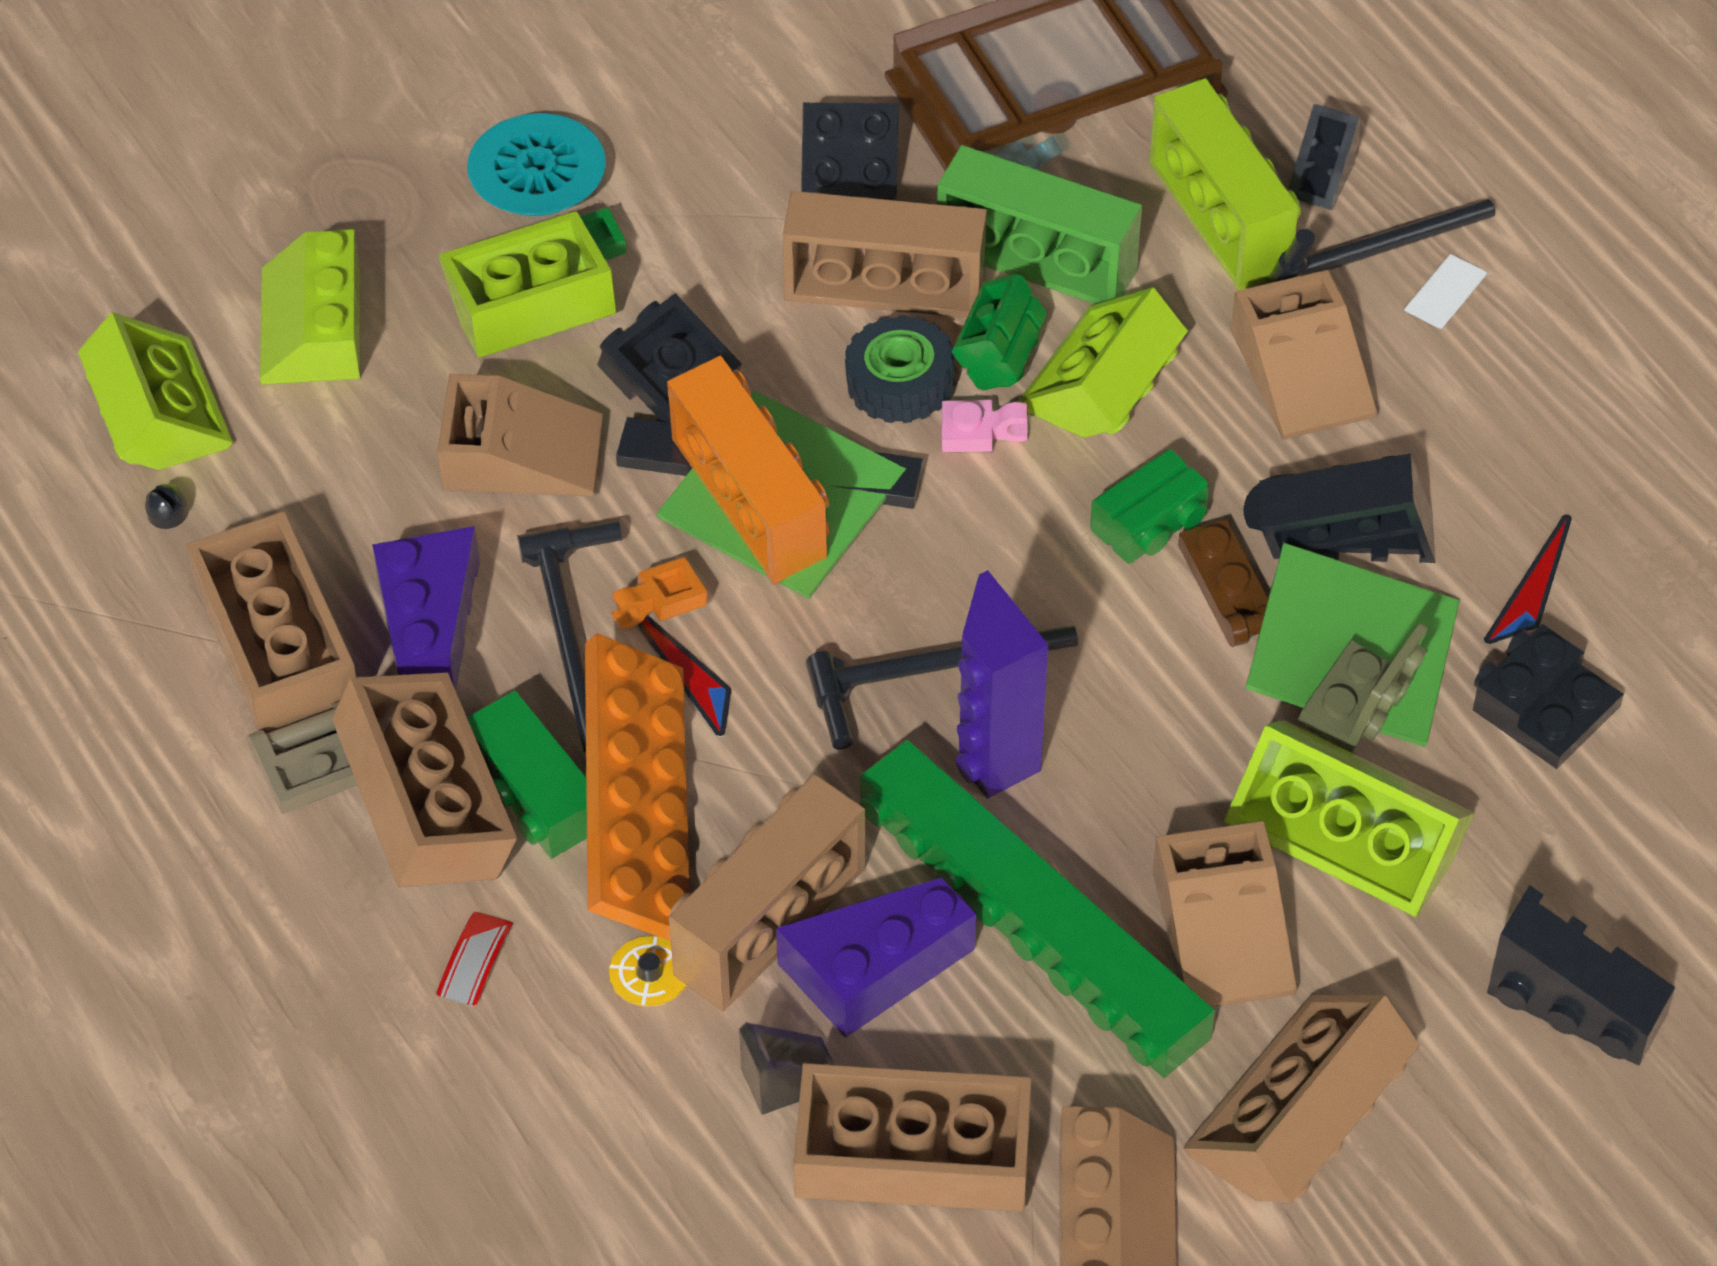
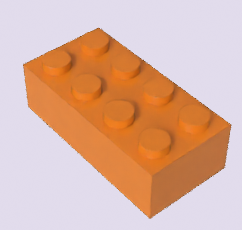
M720 355L667 381L672 440L759 562L773 585L827 558L826 536L830 535V528L826 520L825 508L829 507L828 496L817 479L810 481L802 470L803 464L796 448L790 442L784 444L779 438L776 424L765 406L757 407L751 398L749 385L743 374L739 370L732 372Z

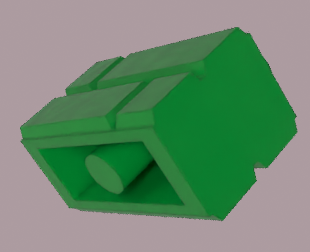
M1012 274L983 282L951 351L963 368H968L966 373L977 389L984 391L997 387L1006 388L1020 381L1024 376L1025 369L1023 367L1030 351L1039 342V329L1045 320L1047 312L1038 298L1031 296L1033 291L1022 275Z
M1171 449L1166 450L1092 500L1090 527L1096 536L1106 545L1110 544L1113 551L1128 564L1134 562L1145 553L1148 556H1153L1164 548L1171 535L1183 527L1186 530L1193 529L1203 520L1207 513L1209 485L1207 480L1192 467L1188 468L1186 462Z

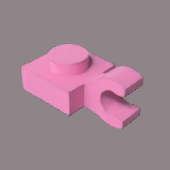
M992 400L942 401V452L993 451V440H1008L1012 442L1028 440L1026 403L1012 402L1003 405L997 411H993Z

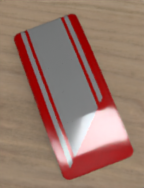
M473 912L451 954L438 986L437 996L476 1006L496 957L513 926V922Z

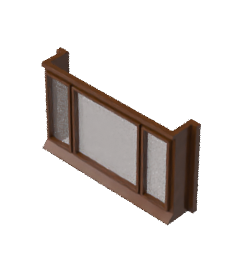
M995 0L894 34L893 69L885 71V79L945 171L961 145L984 152L1192 80L1199 81L1206 78L1217 94H1222L1225 98L1228 96V90L1221 81L1223 63L1220 59L1216 60L1174 0Z

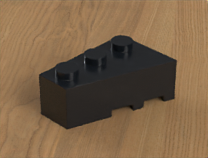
M1529 885L1500 934L1487 993L1496 997L1508 1008L1523 1010L1548 1022L1551 1027L1563 1034H1573L1600 1047L1604 1053L1613 1058L1625 1059L1640 1066L1667 1017L1675 986L1618 946L1611 953L1583 934L1588 925L1575 916H1572L1568 922L1558 917L1539 903L1544 895Z

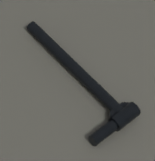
M1485 199L1308 257L1306 256L1315 242V235L1308 229H1300L1288 250L1280 255L1266 284L1324 270H1332L1495 216L1494 204L1490 199Z
M619 520L570 530L568 526L517 535L522 563H527L532 567L540 566L582 748L585 753V665L560 562H565L570 554H573L574 549L622 541Z
M1074 625L1038 632L1047 642L1048 651L1078 646V636ZM962 645L845 666L844 661L834 657L832 653L827 651L811 654L805 663L817 706L824 713L833 748L843 750L853 744V738L843 706L846 697L851 692L852 686L959 667V661L962 659Z

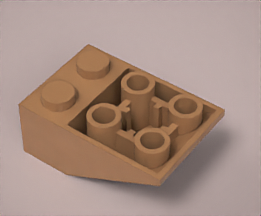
M1329 270L1235 291L1231 332L1282 440L1377 417L1376 406L1348 310Z
M449 374L437 450L442 490L594 497L603 414L502 376Z
M1264 821L1156 836L1153 877L1179 979L1211 1007L1295 995L1297 988L1277 869Z

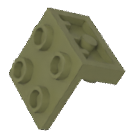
M1419 623L1392 663L1387 662L1351 640L1307 702L1297 721L1351 753L1354 752L1363 737L1372 742L1389 716L1387 712L1392 705L1397 706L1413 681L1411 677L1425 658L1428 650L1420 645L1429 628Z

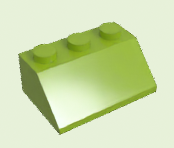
M577 211L438 254L461 327L478 358L616 314L611 269Z
M354 229L304 232L262 267L261 385L360 379V264Z
M1154 287L1089 306L1017 402L1027 404V413L1082 438L1102 433L1107 435L1114 434L1128 423L1130 419L1128 413L1135 403L1151 391L1154 386L1152 380L1159 370L1175 358L1178 353L1176 347L1188 330Z
M111 312L78 350L80 360L86 372V378L91 385L100 408V414L106 423L114 443V450L119 459L129 464H139L156 470H162L226 450L233 443L189 337Z

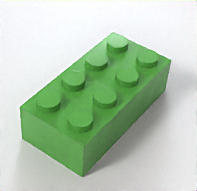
M963 145L957 151L938 183L937 205L987 209L985 267L1008 275H1022L1026 281L1093 304L1122 297L1137 272L1142 214L1141 204Z

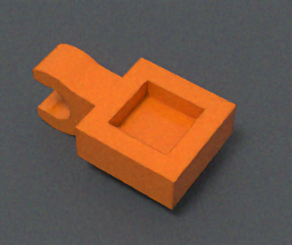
M682 557L638 572L637 586L624 587L612 593V599L619 609L612 611L611 616L620 630L635 627L652 611H654L660 621L706 606L707 590L686 558Z

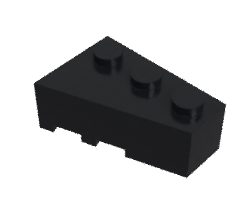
M1411 453L1385 456L1370 461L1335 465L1325 469L1297 474H1284L1280 477L1259 480L1261 530L1273 559H1279L1283 543L1335 560L1339 559V553H1370L1372 562H1387L1388 554L1419 555V563H1436L1433 514Z

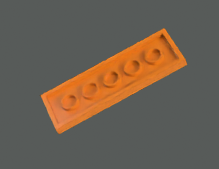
M596 633L585 643L588 911L671 941L670 911L681 896L686 893L690 894L683 668Z

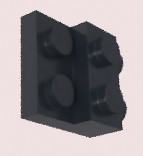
M676 293L662 304L656 300L647 305L637 316L636 323L626 331L619 327L611 332L600 344L602 352L597 366L629 400L638 396L661 422L671 423L667 381L720 355L732 372L740 370L742 363Z
M1542 624L1532 634L1525 629L1521 630L1509 644L1506 651L1508 657L1500 665L1491 660L1482 667L1474 681L1477 691L1473 711L1552 767L1558 769L1621 707L1624 694L1582 665L1585 652Z

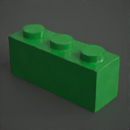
M513 691L468 716V722L504 808L510 807L517 815L519 828L526 840L531 845L539 843L551 859L586 840V777L520 695Z

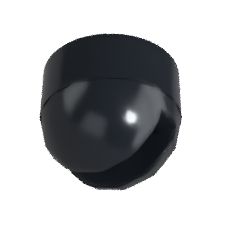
M160 484L146 496L145 509L147 518L153 526L161 529H170L177 527L186 519L188 514L186 499L178 487L170 484ZM167 501L172 502L175 506L171 508Z

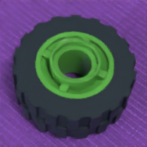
M898 315L895 318H880L878 322L873 324L870 322L865 325L861 332H856L851 338V344L847 345L845 351V370L848 394L850 399H854L855 406L860 411L864 410L867 416L873 419H883L884 422L893 423L894 421L910 423L912 420L919 418L922 420L930 417L932 412H938L942 409V401L950 400L953 395V386L956 384L955 359L951 352L953 346L950 344L948 335L946 333L943 334L940 331V327L934 323L930 324L920 317L909 318L907 315Z

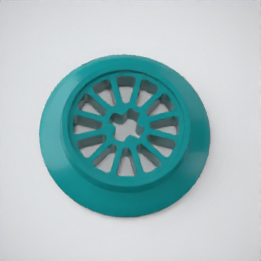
M547 113L519 115L492 126L475 142L467 161V173L471 185L485 201L499 209L524 216L552 215L580 203L597 188L606 167L604 148L590 129L573 119ZM535 191H540V192H541V194H534V193H535Z

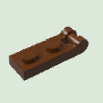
M1227 519L1180 532L1178 546L1228 644L1231 647L1248 643L1249 637L1258 635L1260 632L1268 597ZM1250 612H1251V614H1252V615L1246 616V617H1243V616H1242V615L1247 614V613H1250Z

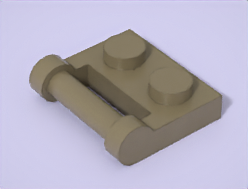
M340 701L332 703L331 710L266 734L262 729L247 735L252 754L257 764L260 765L282 814L357 786L337 733L277 756L275 755V752L336 730L332 718Z

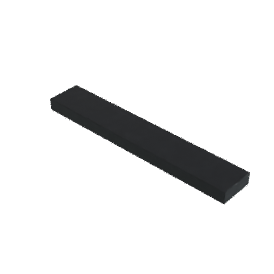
M633 417L626 418L616 454L618 467L686 476L692 469L691 465L672 440L671 423ZM875 452L906 469L891 489L832 486L886 494L883 505L914 509L923 471V459Z

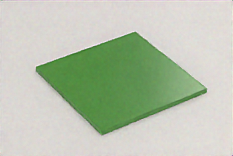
M754 390L751 394L757 407L765 406L776 424L779 438L784 444L790 442L796 448L803 464L802 470L810 481L817 479L821 483L829 499V507L825 508L826 520L830 528V535L826 536L827 558L779 582L810 599L886 499V494L833 486L891 489L906 469ZM692 468L659 509L657 518L767 576Z
M1283 543L1245 689L1304 708L1351 640L1387 662L1392 663L1417 625L1421 623L1429 628L1420 645L1428 650L1415 674L1411 677L1413 681L1397 706L1392 705L1387 712L1389 716L1379 733L1425 747L1430 733L1460 600Z

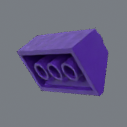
M988 570L978 576L962 634V659L958 663L961 673V692L957 696L960 705V724L957 725L959 755L956 756V764L962 777L969 784L975 783L987 799L1041 771L1048 658L1047 642Z

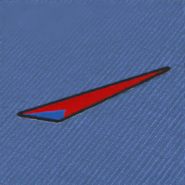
M1563 515L1486 634L1484 638L1486 644L1490 645L1514 637L1521 630L1525 629L1529 632L1540 626L1572 521L1571 516Z
M647 615L638 624V627L661 659L683 668L685 693L715 735L722 737L726 730L731 688Z

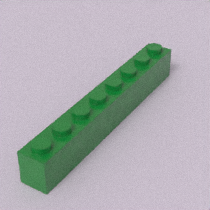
M909 740L903 742L860 775L859 805L865 808V817L873 825L878 827L882 825L897 839L904 853L914 860L919 858L934 872L936 879L942 878L971 905L977 918L988 927L995 926L1009 939L1012 948L1022 959L1026 961L1032 960L1048 974L1053 986L1065 996L1071 995L1087 1009L1092 1021L1104 1031L1110 1030L1126 1044L1131 1056L1139 1064L1145 1067L1150 1065L1158 1074L1166 1078L1211 1040L1215 1010Z

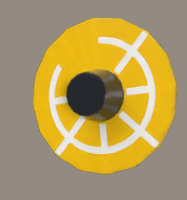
M643 936L626 942L614 953L609 965V981L615 992L627 1002L633 1004L658 1006L675 999L686 987V984L673 976L671 941L658 936Z

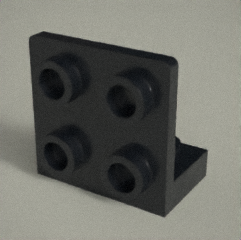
M803 102L801 192L894 200L897 197L899 104Z

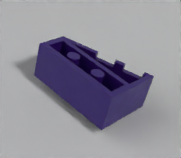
M475 526L372 544L397 675L448 673L456 691L465 644L464 633L467 618L472 607L475 577L478 576L480 565Z
M942 878L934 879L776 928L777 963L846 1038L975 950L976 913Z

